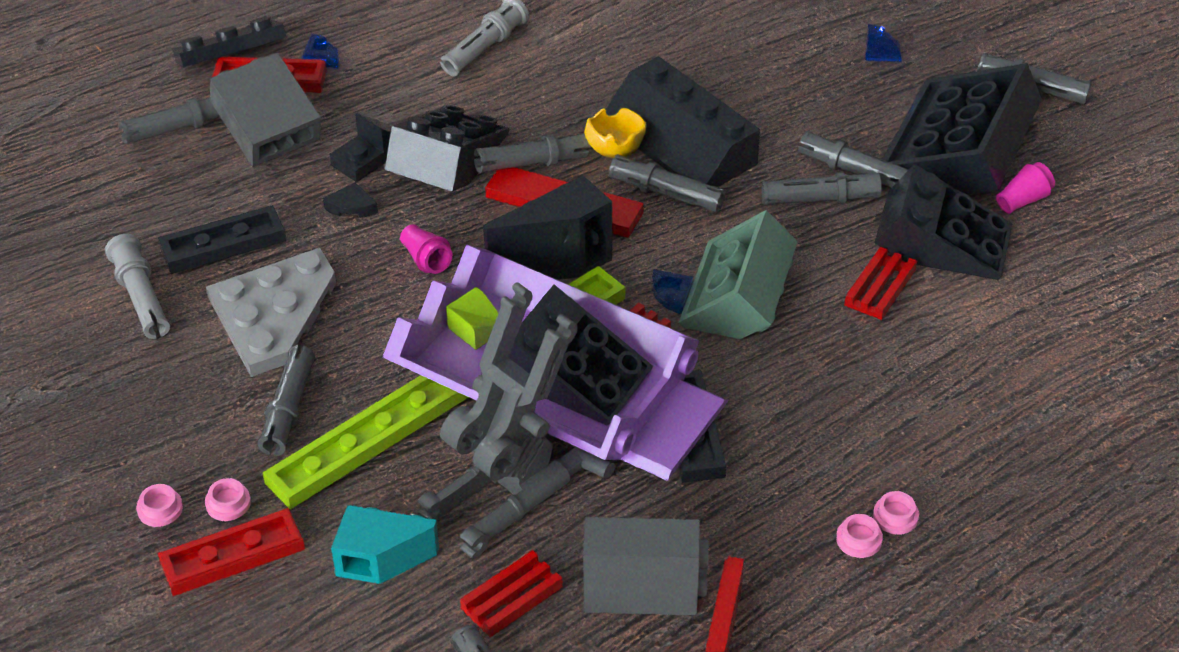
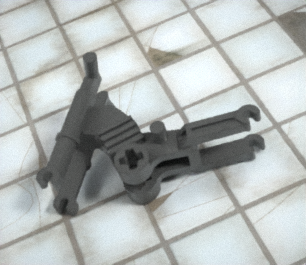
M518 282L512 286V289L515 291L514 297L512 299L503 297L500 301L499 313L479 363L482 374L476 377L472 384V388L479 393L475 405L472 409L468 406H461L455 409L446 418L440 431L441 439L459 454L465 455L473 451V464L475 466L467 469L464 475L437 494L429 491L418 500V503L424 507L420 509L418 514L438 521L443 515L475 492L479 493L481 488L491 481H494L496 484L500 483L514 494V496L508 497V501L473 526L465 529L460 535L465 541L460 549L472 559L479 557L485 551L492 538L514 522H519L523 519L526 513L569 483L570 477L582 468L605 479L609 478L615 469L614 463L578 447H574L558 460L555 459L548 464L552 453L551 443L554 442L556 437L547 433L550 424L535 413L537 401L548 398L568 344L576 335L577 324L565 315L560 314L557 317V322L560 323L559 328L556 331L548 329L545 332L532 370L528 373L509 359L525 312L531 304L533 297L532 292Z

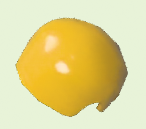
M603 108L594 117L588 118L584 134L589 145L597 153L609 158H615L616 154L629 157L636 152L641 144L646 131V122L639 114L627 108H621L613 116L607 115L606 110Z

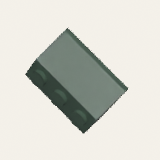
M767 210L709 240L678 323L687 329L742 339L755 332L760 333L768 329L775 320L777 304L784 292V283L788 270L793 264L792 258L798 241Z

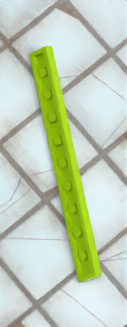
M599 266L568 284L615 305L626 299V287ZM420 375L264 471V483L291 510L469 397Z

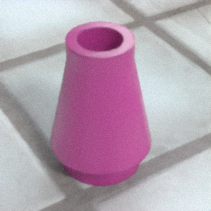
M1040 162L1026 164L1003 191L996 195L997 204L1005 213L1011 214L1016 209L1046 198L1050 195L1051 189L1055 187L1054 176L1049 168Z
M414 224L408 225L401 232V243L407 248L422 272L438 274L450 265L453 253L447 239L423 230Z

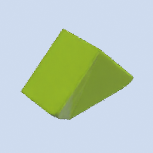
M478 287L473 288L446 306L448 329L475 350L488 342L498 311Z

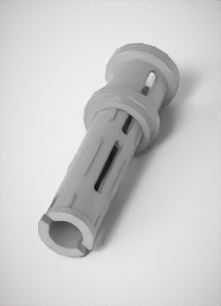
M503 0L498 10L487 13L483 17L482 25L441 57L440 64L444 71L451 76H456L493 43L503 42L508 39L511 30L516 26L524 25L529 20V12L525 4L521 0Z
M120 234L113 237L105 246V254L108 260L114 263L116 267L114 276L118 284L127 288L145 336L149 339H157L153 326L156 325L160 336L163 337L168 333L170 324L164 315L149 280L151 266L148 260L140 254L142 245L138 237L132 234Z

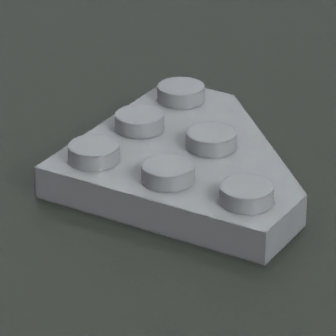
M317 248L206 286L208 299L251 377L286 364L289 350L297 345L303 333L308 334L320 313L321 302L326 294H331L336 285V277L322 250Z

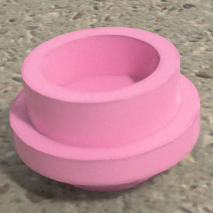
M232 478L220 479L213 483L205 497V506L208 514L220 521H231L240 518L248 511L251 505L248 489L241 482Z
M155 484L143 490L136 509L139 519L144 524L152 527H161L171 524L178 519L182 513L183 504L180 495L173 488L165 484Z
M892 491L884 494L874 506L873 519L878 523L881 530L890 534L900 535L912 531L917 526L919 510L911 496L904 492Z
M851 515L838 527L836 535L837 544L844 553L852 557H870L876 554L882 546V531L878 523L868 515Z

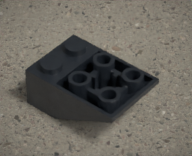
M444 105L442 109L436 111H426L425 115L409 117L407 121L392 126L385 170L453 192L469 185L479 173L476 170L474 159L480 158V156H474V150L476 148L500 146L509 134L510 128L497 124L498 120L490 116L477 115L473 117L466 115L463 108L453 105Z
M914 164L888 191L874 243L888 249L887 251L891 254L895 252L901 254L902 260L905 262L912 258L917 260V265L999 280L1002 277L1012 223L1004 219L1000 214L994 213L974 201L967 194L943 182L936 175Z
M582 175L484 224V248L557 280L581 277L597 266L601 267L612 261V200Z
M553 284L521 323L509 359L530 373L545 332L548 329L556 331L559 328L560 323L557 322V317L560 314L571 319L577 324V332L573 340L568 344L551 391L546 399L608 426L612 422L614 415L620 412L654 366Z

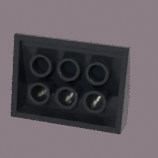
M1024 63L926 79L882 160L906 169H910L915 164L965 194H989L999 191L1042 101L1028 64Z

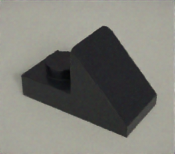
M360 113L355 114L358 136L329 154L331 166L355 182L360 181L386 163L392 128L386 123Z

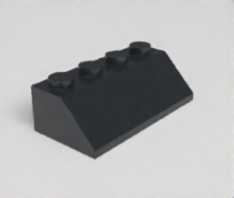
M660 56L631 70L606 108L607 115L613 116L621 108H627L642 117L646 122V131L638 149L668 172L719 187L758 164L760 129Z

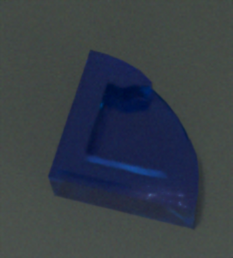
M868 24L865 61L901 62V46L898 40L887 33L885 28Z
M311 34L302 55L303 59L326 60L327 68L339 69L340 61L337 47L335 48V46L328 43L326 37Z
M654 269L652 274V290L655 298L668 310L682 314L693 284V277Z

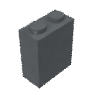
M278 52L267 57L256 58L249 64L233 70L223 71L217 76L210 78V101L252 167L320 140L321 117Z
M585 517L583 548L584 613L697 616V598L707 597V568L709 562V539H700V520Z

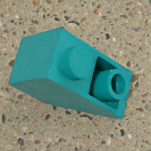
M347 505L331 547L335 575L337 577L381 584L437 556L439 550L437 521L420 515H405L381 511L373 507L363 508Z

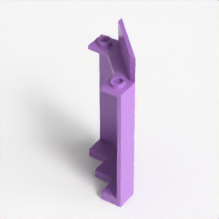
M466 245L452 283L432 281L418 320L397 318L383 358L477 401L479 393L472 388V384L476 377L482 374L479 363L487 343L475 350L448 329L446 306L473 288L478 287L499 313L501 299L503 297L512 299L515 295L512 286L518 282L530 290L533 295L531 304L525 312L524 320L552 285L555 284L654 367L620 412L614 415L612 422L608 426L547 399L537 401L535 413L550 424L548 434L604 460H623L666 481L670 479L729 401L684 381L685 376L693 371L697 363L698 351H696L699 340L484 248Z

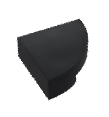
M356 182L323 198L324 209L337 216H341L340 213L358 214L359 218H364L378 213L377 202Z

